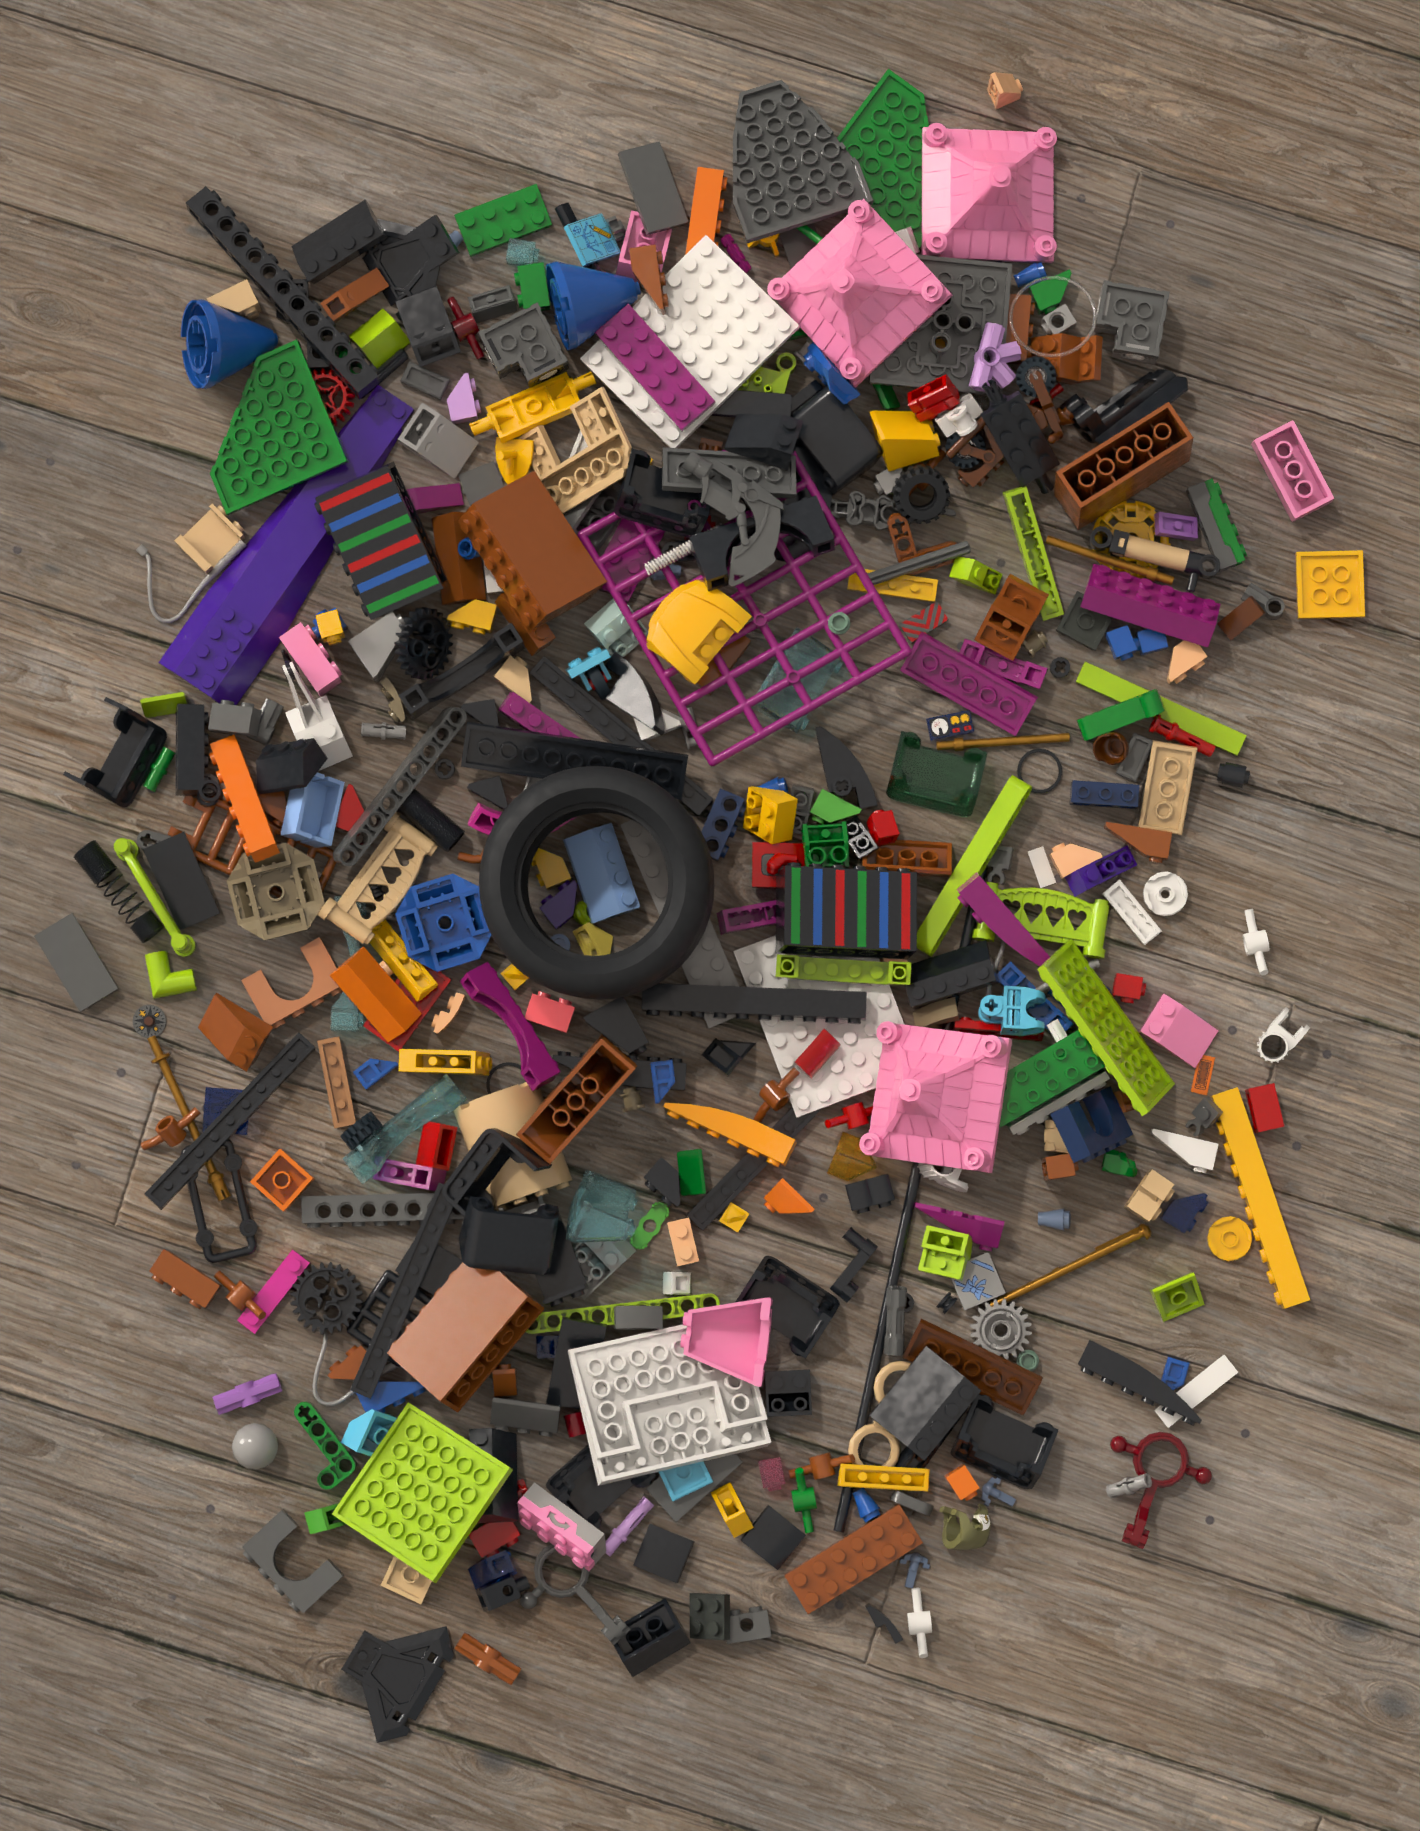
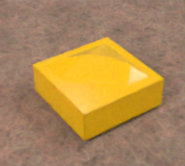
M513 964L500 973L514 990H517L529 979Z
M730 1202L719 1221L738 1233L749 1213Z

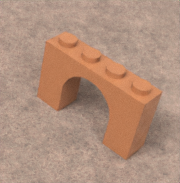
M320 937L300 947L313 972L312 987L304 997L297 1000L280 998L272 989L262 970L241 980L263 1021L273 1026V1029L284 1025V1020L290 1016L297 1018L304 1014L306 1007L312 1005L314 1008L325 1002L323 998L331 994L334 997L343 992L330 976L337 969V966Z

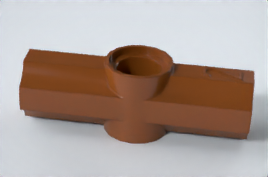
M465 1632L454 1648L474 1661L473 1663L485 1672L493 1673L510 1685H512L522 1669L504 1658L488 1644L484 1645Z

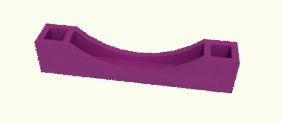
M486 962L467 972L460 983L473 1001L486 1006L496 1013L511 1030L520 1051L521 1075L531 1090L535 1091L552 1082L561 1072L558 1064L551 1058L545 1044L535 1034L533 1026L525 1019L521 1008L514 1002L509 990L498 978L496 970Z

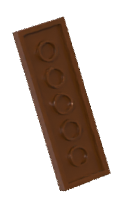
M924 1319L920 1320L902 1358L913 1362L923 1348L927 1346L981 1390L979 1395L989 1396L992 1401L1023 1416L1043 1379L1042 1376Z

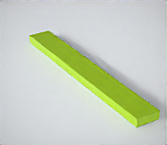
M1084 662L1075 682L1119 703L1149 692L1138 685L1087 662ZM1160 696L1165 707V711L1159 714L1162 719L1171 723L1176 722L1182 730L1215 745L1217 748L1238 756L1247 735Z

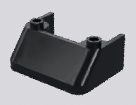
M106 697L104 701L118 709L114 716L113 724L117 730L121 731L101 770L94 767L88 768L81 778L66 771L63 775L112 803L125 808L134 801L151 770V765L156 761L167 740V733L163 728L132 709Z
M497 1128L487 1129L480 1135L444 1184L443 1196L465 1217L470 1196L485 1197L494 1207V1199L486 1188L509 1157L517 1163L525 1162L535 1172L549 1169L552 1164L547 1163L520 1138Z

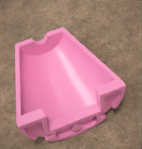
M769 1297L691 1309L688 1312H684L683 1325L687 1326L686 1334L681 1336L680 1347L684 1348L683 1354L750 1384L761 1387L768 1356L772 1322V1309L770 1308L773 1304V1299Z

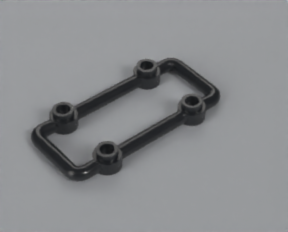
M230 1139L223 1145L227 1154L224 1165L226 1169L231 1171L242 1218L239 1229L241 1234L246 1236L247 1247L213 1254L211 1244L213 1243L214 1236L206 1226L196 1184L198 1172L187 1183L198 1227L196 1242L202 1247L205 1259L211 1263L253 1254L257 1248L255 1238L257 1224L250 1217L239 1170L242 1166V1159L235 1153L234 1145ZM190 1145L186 1146V1147L182 1150L181 1155L184 1153V1151H185Z

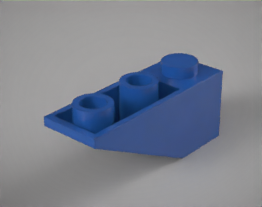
M379 1381L371 1399L358 1393L356 1394L365 1412L374 1409L384 1413L386 1412L384 1407L390 1404L396 1407L406 1402L404 1397L410 1394L416 1397L426 1390L419 1382Z

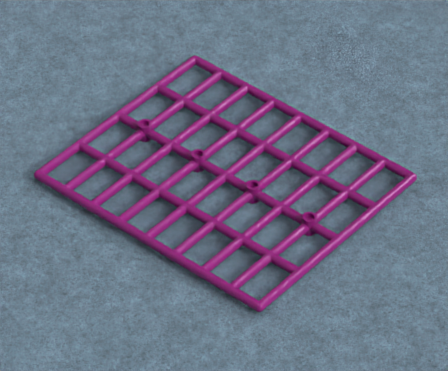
M796 451L793 456H796V471L802 479L796 483V493L807 488L812 497L817 496L828 525L835 536V546L840 544L851 565L817 585L810 587L799 567L816 557L813 556L811 551H808L794 559L783 541V538L788 535L779 533L776 547L786 564L748 586H745L744 583L735 586L738 592L729 597L735 602L743 599L754 619L744 625L739 633L734 632L723 646L725 647L753 630L759 629L771 648L731 671L718 652L713 660L722 676L682 699L670 680V677L679 672L673 666L666 670L664 669L655 652L647 648V638L637 622L656 611L661 602L671 592L632 613L621 592L653 574L650 573L648 575L646 569L616 585L605 567L606 563L643 542L647 544L655 559L660 557V555L663 556L653 539L654 536L663 532V530L653 527L648 529L646 525L634 522L640 534L601 557L588 536L621 517L612 512L578 532V538L607 580L605 585L710 766L723 762L912 654L909 644ZM777 498V499L782 502V501L786 500L787 498ZM691 500L688 503V510H691L690 505L692 503H697L701 507L698 500ZM751 510L746 511V518L753 516ZM734 518L723 525L734 523L737 519ZM706 521L702 529L703 532L711 528L708 521ZM731 558L727 567L728 575L730 573ZM666 565V567L660 569L673 591L681 586L670 566ZM791 572L803 592L765 614L761 613L750 594ZM857 573L868 593L836 612L848 615L873 601L885 622L843 644L839 635L832 633L828 627V620L832 614L826 615L815 595ZM699 575L698 577L692 579L691 581L685 584H688L694 580H703L702 575ZM734 575L735 581L740 579V576ZM808 600L819 621L778 643L768 626V622ZM825 629L836 649L802 669L794 670L783 651ZM890 630L901 650L860 673L848 652ZM776 656L787 675L786 678L746 700L735 678ZM841 657L853 678L811 700L801 683V679ZM727 683L738 705L698 727L686 706ZM793 686L804 705L763 728L751 707L784 688ZM744 712L755 733L714 756L703 734Z

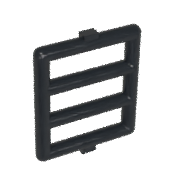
M391 1270L384 1272L361 1306V1313L355 1315L356 1321L352 1320L349 1324L350 1327L346 1329L349 1335L369 1347L372 1339L357 1328L364 1318L378 1326L381 1318L370 1311L377 1299L387 1305L390 1296L382 1291L389 1281L396 1284L399 1275ZM419 1289L415 1296L425 1305L432 1299ZM409 1310L406 1319L413 1322L418 1315ZM400 1331V1333H399L397 1339H399L400 1336L403 1334L401 1331ZM389 1356L388 1361L396 1367H400V1365L392 1357Z

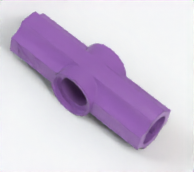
M275 1373L256 1381L251 1380L235 1386V1389L213 1396L216 1410L220 1415L239 1407L244 1408L260 1402V1399L277 1394L283 1390Z

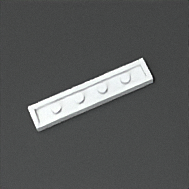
M1100 1069L1009 1122L1006 1126L1013 1135L1016 1133L1021 1135L1029 1130L1028 1126L1035 1122L1037 1124L1044 1122L1049 1118L1048 1115L1068 1106L1067 1103L1074 1099L1079 1101L1087 1096L1086 1092L1091 1089L1098 1090L1106 1085L1105 1081L1110 1078L1105 1070Z

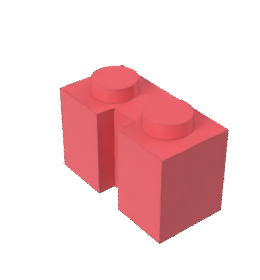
M538 991L537 995L532 993L525 1019L567 1034L575 1011V1007L571 1006L572 1002L559 998V1001L550 999V994Z

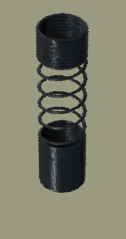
M96 840L83 846L74 855L73 858H75L76 862H78L93 883L97 884V888L109 885L104 892L105 897L116 894L111 901L112 906L123 903L118 911L119 915L132 911L126 918L125 923L135 922L130 929L136 934L141 943L147 942L164 928L163 923H161L152 910L127 922L129 917L144 901L120 913L126 903L137 892L113 904L117 896L130 883L106 895L109 888L123 874H120L104 885L98 886L100 882L117 869V866L111 861L110 857L107 856Z

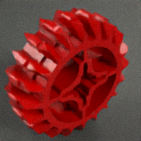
M325 368L321 369V375H318L317 371L313 370L314 379L319 391L322 394H326V396L329 394L328 397L331 405L326 402L325 406L333 412L329 415L333 425L337 426V418L342 422L345 421L343 413L351 415L347 407L353 408L354 403L348 400L355 399V394L349 393L351 390L337 375L334 377L335 373L332 369H330L329 375L326 374ZM332 382L336 385L325 389L318 383ZM342 390L343 401L341 406L337 408L334 398Z

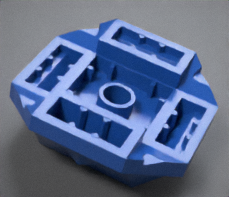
M455 874L411 886L395 913L408 957L436 972L479 960L492 936L482 912L479 886ZM444 917H448L452 921L448 929H442L439 926L440 920Z

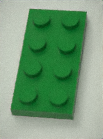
M537 184L454 215L470 257L552 226Z

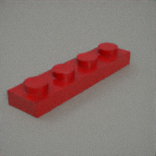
M969 1017L959 1018L958 1021L954 1022L953 1031L987 1036L994 1035L1016 1040L1042 1041L1044 1031L1039 1034L1026 1036L1001 1035V1024H988L982 1020H972Z

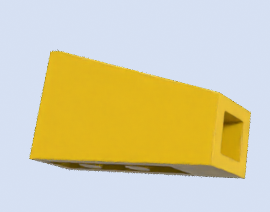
M399 1049L400 1072L489 1076V1071L492 1069L490 1053L462 1050Z

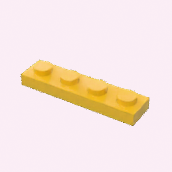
M865 569L866 573H870V572L875 571V570ZM857 573L849 576L847 590L868 593ZM903 575L874 586L879 595L935 602L938 580Z

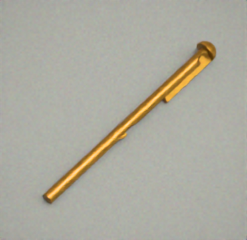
M1140 1224L1139 1227L1095 1247V1251L1065 1266L1057 1267L1050 1273L996 1298L998 1304H1001L1003 1298H1005L1006 1303L1142 1237L1148 1240L1151 1237V1229L1146 1224Z

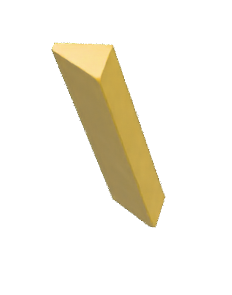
M386 919L372 929V933L375 935L369 943L417 1002L438 986V983L421 963L408 957L403 940Z
M840 1464L837 1486L928 1492L930 1469Z

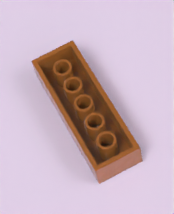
M896 1504L785 1573L784 1576L807 1614H810L923 1542L900 1504Z

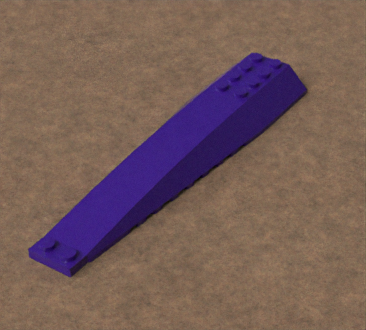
M377 385L366 402L359 407L337 434L349 462L293 487L246 544L247 546L243 548L208 590L158 663L205 693L216 703L221 704V700L233 701L234 705H237L280 644L281 640L279 637L288 631L298 610L303 605L309 591L318 579L317 577L334 550L333 543L335 541L332 535H328L325 530L324 523L326 521L323 515H319L315 508V498L328 490L382 467L414 409Z

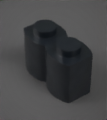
M888 1174L845 1185L851 1210H856L857 1214L870 1211L869 1206L877 1204L879 1208L892 1205L891 1201L895 1200Z

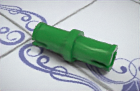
M163 747L156 763L151 765L152 770L145 784H143L144 787L156 792L163 776L168 773L167 769L176 754L175 752Z

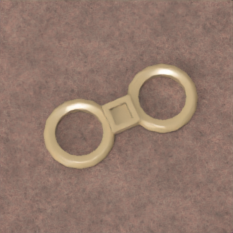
M904 1361L891 1362L879 1371L874 1383V1393L878 1403L885 1396L883 1386L888 1375L898 1370L905 1371L911 1363ZM874 1420L873 1424L864 1425L854 1433L848 1448L849 1455L853 1454L855 1457V1462L852 1464L864 1465L858 1455L859 1443L863 1437L871 1433H880L887 1438L891 1448L890 1457L882 1466L895 1467L900 1455L899 1440Z

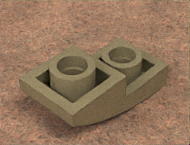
M386 677L380 682L383 686L380 691L388 700L394 699L388 704L390 708L388 714L395 722L400 720L404 724L406 722V714L403 704L393 684Z
M955 997L931 1003L914 1011L915 1026L938 1029V1024L958 1021L959 1016Z

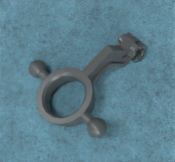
M553 1544L543 1548L536 1557L534 1565L535 1579L539 1585L532 1592L528 1591L521 1595V1606L525 1609L534 1608L538 1602L537 1598L544 1592L559 1598L570 1597L577 1593L605 1625L601 1632L615 1645L631 1629L618 1615L612 1619L606 1610L585 1589L584 1586L588 1581L590 1571L583 1567L581 1577L576 1585L569 1589H555L547 1584L543 1578L542 1567L548 1555L555 1552L556 1549Z

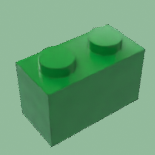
M544 262L517 266L518 273H514L516 286L521 287V294L517 295L519 308L524 307V309H527L538 302L541 311L551 310Z

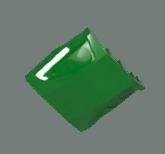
M846 821L823 825L802 824L805 866L822 864L826 868H831L832 865H844L845 869L850 867Z

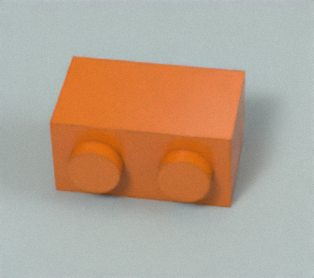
M964 1464L944 1476L958 1499L968 1501L978 1494L976 1490L979 1489V1486Z

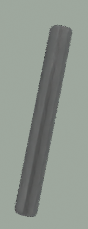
M964 541L867 574L873 585L969 554L971 548L969 543Z

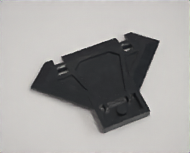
M434 215L418 227L378 219L388 238L377 244L375 249L372 247L366 251L367 254L362 259L370 271L378 268L388 283L389 287L382 292L390 306H393L397 300L435 287L440 266L460 252L439 217ZM397 312L396 316L402 321L400 313Z
M447 1626L389 1641H383L364 1630L341 1670L362 1682L377 1743L407 1736L410 1728L405 1725L409 1718L416 1721L445 1672L440 1667L444 1659L451 1662L454 1657ZM431 1652L436 1654L432 1662L427 1659ZM396 1711L401 1712L398 1720L392 1718Z

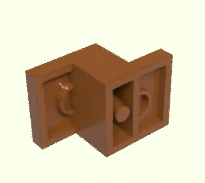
M1059 333L1031 338V357H1044L1049 360L1055 367L1056 382L1072 385L1099 381L1101 378L1103 336L1077 337ZM1038 366L1029 368V376L1033 372L1035 378H1038L1036 375L1038 369L1042 371L1044 380H1047V374L1043 368Z
M1009 574L974 640L1014 661L1025 638L1034 626L1049 594Z

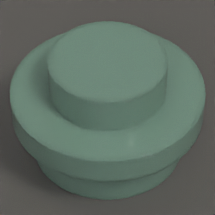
M836 612L829 617L828 627L834 634H844L850 628V619L845 613Z
M1024 1350L1018 1354L1016 1363L1032 1372L1038 1367L1039 1358L1034 1351Z

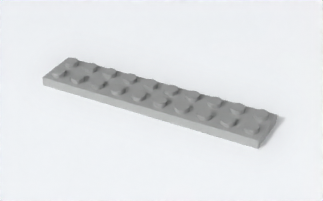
M630 820L620 826L660 916L668 892L666 862L658 843L649 831L639 823ZM709 918L700 942L689 958L681 965L690 985L739 987ZM704 1014V1019L709 1029L736 1017V1015H727L726 1019L713 1018V1014Z

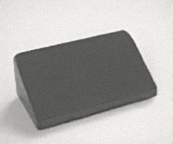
M510 285L467 297L476 323L517 311Z

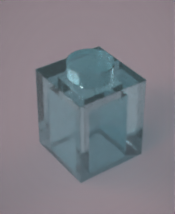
M509 238L506 263L516 266L534 264V262H538L540 249H536V242Z

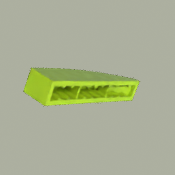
M1020 486L1002 492L1030 584L1049 594L1040 612L1042 620L1045 621L1064 615L1027 487Z

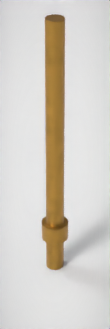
M1049 535L1045 544L1145 576L1146 579L1153 582L1157 580L1172 585L1174 580L1173 576L1158 572L1156 568H1146Z
M1069 733L967 740L954 738L952 741H937L936 749L964 751L966 748L1070 742Z

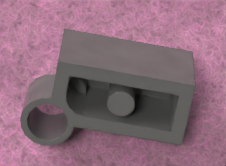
M221 700V704L212 703L208 731L219 734L227 733L258 737L262 711L254 708V704L241 702V706L234 705L233 701Z

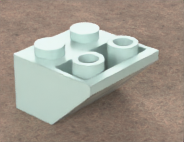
M614 598L584 623L600 645L607 649L610 656L617 652L624 657L639 644ZM638 620L637 622L640 628L647 637L648 630L645 628L642 622Z

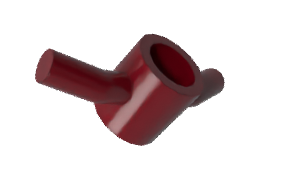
M455 297L448 298L447 302L456 320L451 322V325L459 341L467 339L476 359L483 357L484 353L475 337V334L480 330L471 312L464 315Z

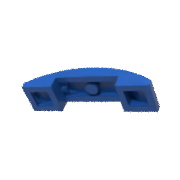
M1011 961L997 974L999 983L1003 987L1018 986L1036 989ZM1046 997L1044 1003L1034 1004V1006L1026 1009L1033 1018L1045 1023V1029L1049 1033L1050 1031L1046 1025L1056 1019L1059 1020L1065 1032L1073 1025Z

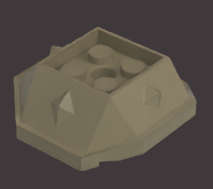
M288 843L277 845L280 851L279 854L256 863L252 856L247 857L246 853H243L227 880L237 924L264 941L309 930L317 914L325 904L314 859ZM273 887H280L282 889L280 898L274 899L270 896V891Z

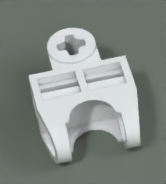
M959 393L960 403L953 410H945L934 418L946 437L955 432L959 436H965L977 427L978 423L975 418L980 416L983 411L971 393Z

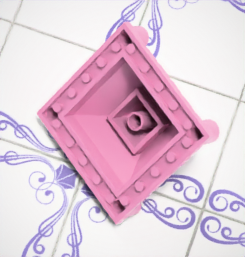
M933 123L929 127H923L921 255L978 261L1053 263L1054 253L1057 248L1056 241L1053 238L1054 145L1057 141L1055 131L1049 127H1042L1037 132L948 129L940 123Z
M865 199L851 203L848 215L782 278L771 280L767 288L770 297L779 303L840 370L842 376L848 379L854 387H857L953 296Z
M889 1021L881 1023L877 1028V1037L882 1042V1053L880 1056L869 1133L864 1134L860 1139L861 1151L868 1156L992 1173L1012 1039L994 1035L987 1036L896 1024Z

